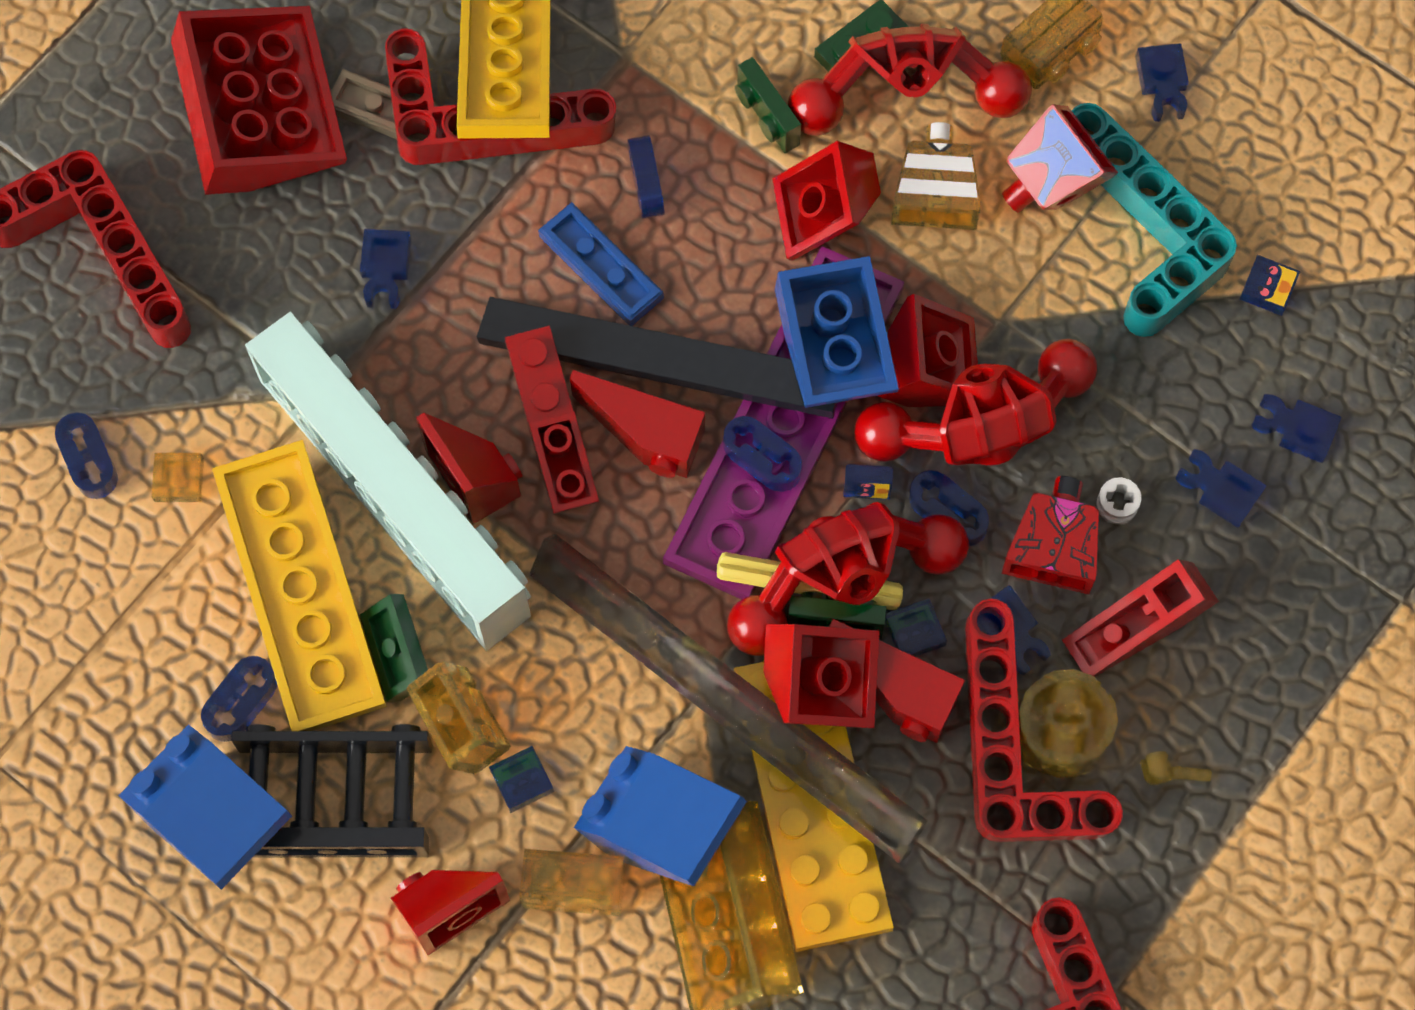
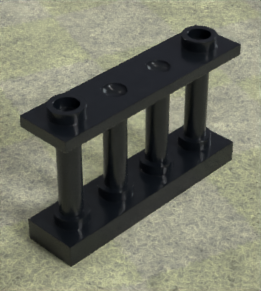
M261 724L249 725L246 727V731H232L231 741L238 752L250 753L248 776L266 792L268 786L269 753H298L295 821H291L289 827H281L253 858L429 857L428 834L424 827H417V822L413 821L415 753H432V741L428 731H421L419 726L409 724L392 726L391 731H275V727ZM318 753H347L344 821L339 822V827H319V823L315 821ZM366 753H395L393 821L388 822V827H368V822L364 821Z

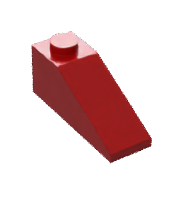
M575 370L572 371L570 376L572 396L639 461L649 466L652 472L662 477L674 478L675 475L688 478L705 432V412Z
M1178 559L1069 634L1062 641L1086 679L1091 680L1180 629L1217 604L1219 600L1195 564Z
M835 619L832 620L829 626L854 629ZM879 640L876 702L893 723L901 726L900 731L904 735L918 742H926L929 739L937 743L957 703L965 680Z

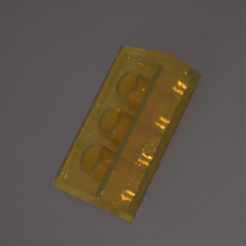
M747 801L695 886L660 875L690 1010H757L804 993L758 801Z

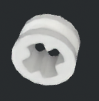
M1123 477L1112 478L1106 481L1101 487L1096 501L1100 516L1105 521L1115 525L1131 521L1140 507L1142 500L1141 492L1135 483ZM1114 492H1120L1124 494L1123 500H1130L1131 503H1126L1123 510H1117L1113 508L1114 502H1108L1107 499H1112Z

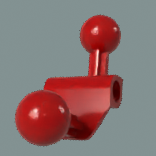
M920 24V27H901L895 29L882 27L880 31L857 38L852 36L848 41L851 47L823 79L811 78L799 83L792 90L787 105L801 123L802 133L820 136L831 132L838 126L844 113V100L842 96L870 65L903 95L915 98L929 92L952 63L976 83L975 97L979 106L984 112L996 118H1010L1022 112L1030 101L1032 84L1029 75L1020 65L1010 61H997L993 63L973 46L957 27L948 29L930 27L928 24Z
M1061 339L1050 344L1039 358L1038 376L1041 381L1040 384L1009 365L977 364L965 369L952 384L941 424L912 421L910 415L899 405L890 402H879L867 407L859 415L855 424V440L859 449L867 457L880 462L896 460L903 456L909 448L943 451L945 461L949 465H999L1011 460L1021 447L1053 430L1057 423L1056 406L1062 398L1080 396L1093 385L1097 375V361L1091 349L1084 343L1074 339Z
M874 502L866 507L852 511L848 509L836 517H820L805 528L802 533L788 542L778 545L775 553L781 563L761 595L747 596L738 601L731 609L727 619L729 638L734 646L743 653L752 656H763L765 653L766 624H788L784 608L801 581L831 598L845 603L860 605L870 601L878 594L890 575L896 546L908 549L914 563L923 571L936 575L950 573L956 570L967 557L969 550L967 532L959 521L948 515H929L917 523L893 515L888 507L880 502Z

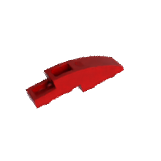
M550 325L505 337L518 393L553 514L598 503L599 498Z

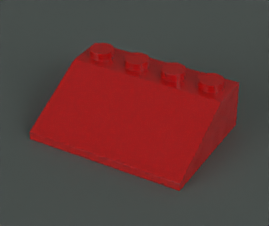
M310 6L179 11L171 43L205 195L250 192L346 163L345 148Z

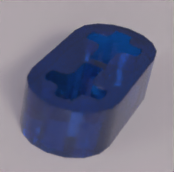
M650 135L627 139L628 152L641 217L643 219L665 215L662 190Z
M78 412L67 414L56 425L55 438L71 478L80 492L86 497L93 499L106 497L115 489L118 475L102 435L92 418L88 415ZM76 428H80L84 432L83 439L87 448L81 451L72 439V431ZM92 460L101 472V481L93 484L88 479L90 473L85 464Z
M740 416L727 424L724 429L723 447L725 453L732 461L773 491L784 492L791 490L798 484L801 478L802 459L795 448L752 417ZM748 432L752 433V443L759 451H756L746 443L740 448L737 447L735 434L738 433L741 436H745ZM768 456L778 464L783 463L784 460L789 461L790 474L781 472L777 476L773 475V464L766 457Z
M928 470L921 472L915 477L911 484L909 501L917 514L922 518L934 514H944L953 517L957 521H960V519L952 511L963 519L972 515L976 518L974 525L976 531L970 527L965 529L969 539V547L983 540L988 529L989 516L981 503L939 471ZM934 486L940 489L938 498L946 506L934 498L929 499L928 502L922 500V487L927 490L932 489Z
M248 656L241 659L206 701L201 710V721L212 738L221 742H230L232 740V731H245L246 727L252 723L273 696L277 688V681L273 668L266 659L259 656ZM262 670L261 676L265 682L264 685L261 687L252 685L242 696L241 694L248 685L244 676L248 672L256 675ZM235 702H238L231 712L235 722L231 726L223 723L216 728L218 722L214 714L218 710L226 713Z

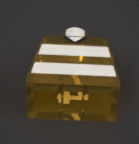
M943 122L931 123L926 127V141L913 140L908 142L894 197L891 225L976 230L981 202L973 148L968 144L953 143V127L950 124Z

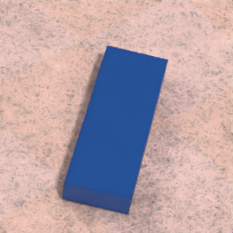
M572 202L538 230L539 237L629 326H633L664 299V292Z

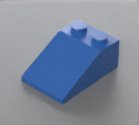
M870 256L779 271L775 293L784 336L805 408L898 392L897 378Z
M189 724L178 735L174 736L167 743L165 749L144 770L137 773L130 784L118 795L151 829L221 890L292 817L279 802Z
M626 746L622 753L610 764L609 773L595 795L590 797L585 803L582 815L574 828L614 860L695 886L747 801L742 796L660 756Z

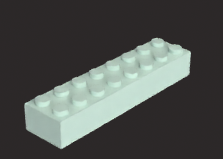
M290 311L245 344L260 382L481 646L488 651L531 617L528 604L531 595L525 587L528 583L527 578L512 560L504 563L495 552L498 548L496 541L482 525H479L477 528L471 525L465 516L468 510L457 494L452 490L446 494L436 482L439 476L429 461L422 455L415 459L406 447L410 442L400 427L394 421L387 425L378 414L381 408L372 394L365 387L359 391L349 380L352 377V373L337 354L331 357L326 354L321 347L324 341L314 326L308 320L301 324Z

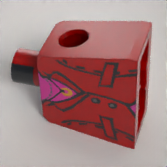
M1058 476L1055 479L1052 496L1033 493L1007 552L1001 574L1090 594L1097 575L1099 510L1095 506L1079 503L1083 488L1082 481L1069 476Z

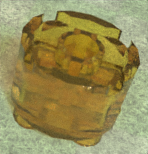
M1075 669L1054 670L1043 675L1042 679L1032 684L1025 692L1019 707L1021 758L1026 765L1056 778L1077 777L1091 772L1103 758L1113 741L1118 725V717L1114 699L1111 694H1107L1106 690L1101 687L1102 683L1094 676Z

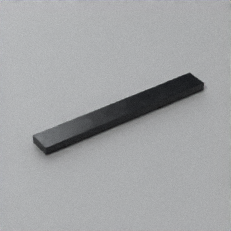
M489 297L476 336L479 344L507 350L505 337L550 325L559 361L832 419L838 404L837 402L805 408L791 359Z

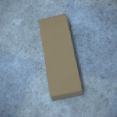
M342 69L331 90L336 116L397 139L390 87ZM405 94L402 97L407 101H414L419 99L410 94ZM457 129L452 132L454 135H457ZM415 133L407 138L411 141L419 142L426 139L427 136L422 133Z

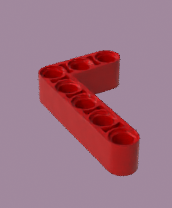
M402 28L395 30L386 40V63L398 150L400 156L412 165H427L598 145L608 141L615 131L616 102L609 92L602 89H586L550 94V118H556L561 121L559 125L550 126V138L458 139V136L452 133L457 129V104L434 107L426 45L423 37L417 31ZM403 53L415 55L410 60H400L397 58ZM408 93H417L422 96L414 101H407L402 98ZM590 113H600L606 118L600 121H592L586 116ZM415 133H422L427 136L426 139L419 142L411 141L407 137Z
M86 150L70 152L0 188V218L11 216L7 222L0 224L1 248L18 246L81 214L157 345L164 348H174L187 341L191 333V324L185 309L104 168L93 153ZM84 175H92L87 181L77 182ZM52 195L46 202L36 203L41 197ZM113 209L109 215L102 218L97 217L101 211ZM133 244V247L128 252L116 253L123 245ZM148 279L155 280L150 287L137 289L141 282ZM165 316H176L170 324L157 325L159 320Z
M991 598L982 600L973 608L966 620L965 627L974 816L977 830L984 838L994 842L1085 840L1105 837L1118 828L1123 816L1121 803L1111 793L1100 790L1023 793L1014 618L1012 611L1004 602ZM984 613H991L997 616L1001 622V632L995 635L983 633L978 627L977 617ZM988 660L1000 664L1004 672L1003 681L995 684L985 681L980 675V664ZM990 708L1001 711L1007 722L1005 730L1001 732L988 730L982 722V712ZM1000 757L1007 763L1009 775L1006 780L994 781L987 776L984 769L987 758ZM1089 803H1100L1107 809L1109 821L1106 827H1094L1088 822L1085 812ZM1051 804L1058 810L1060 824L1056 829H1046L1039 824L1036 817L1039 805ZM999 805L1005 807L1010 812L1012 821L1008 830L1000 831L990 826L987 820L989 807Z
M1061 897L1052 898L1043 903L1033 919L1031 929L1033 938L1061 1004L1046 1010H1084L1090 1006L1099 1007L1102 1010H1121L1119 1001L1080 910L1073 902ZM1048 914L1061 915L1068 922V933L1065 935L1052 934L1045 926L1044 917ZM1073 959L1082 962L1088 970V980L1075 982L1069 979L1064 971V963Z

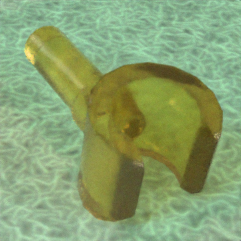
M1166 751L1150 753L1146 756V759L1140 761L1144 778L1150 785H1159L1171 780L1180 779L1210 782L1212 778V772L1208 769L1181 766L1171 767Z

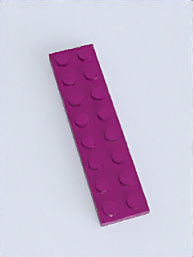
M821 246L811 266L844 261L851 258ZM873 268L886 326L904 289L905 282ZM781 324L767 354L791 359ZM743 400L663 557V564L739 599L753 595L757 586L720 580L717 577L719 557L722 553L729 552L770 560L848 401L838 402L834 418L832 419Z

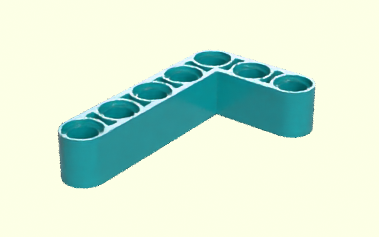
M1083 103L1073 108L1072 112L1084 128L1094 133L1090 136L1108 159L1118 158L1125 163V165L1120 166L1112 163L1118 174L1101 184V186L1172 254L1134 287L1124 311V324L1130 332L1141 337L1152 336L1162 330L1223 278L1235 255L1236 239L1228 228L1104 109L1096 104ZM1139 189H1151L1156 192L1157 196L1145 195ZM1171 219H1182L1188 223L1189 227L1177 226ZM1203 250H1214L1222 258H1211ZM1181 277L1185 279L1189 283V285L1179 286L1175 284L1170 278ZM1138 305H1150L1157 313L1146 314L1138 308Z

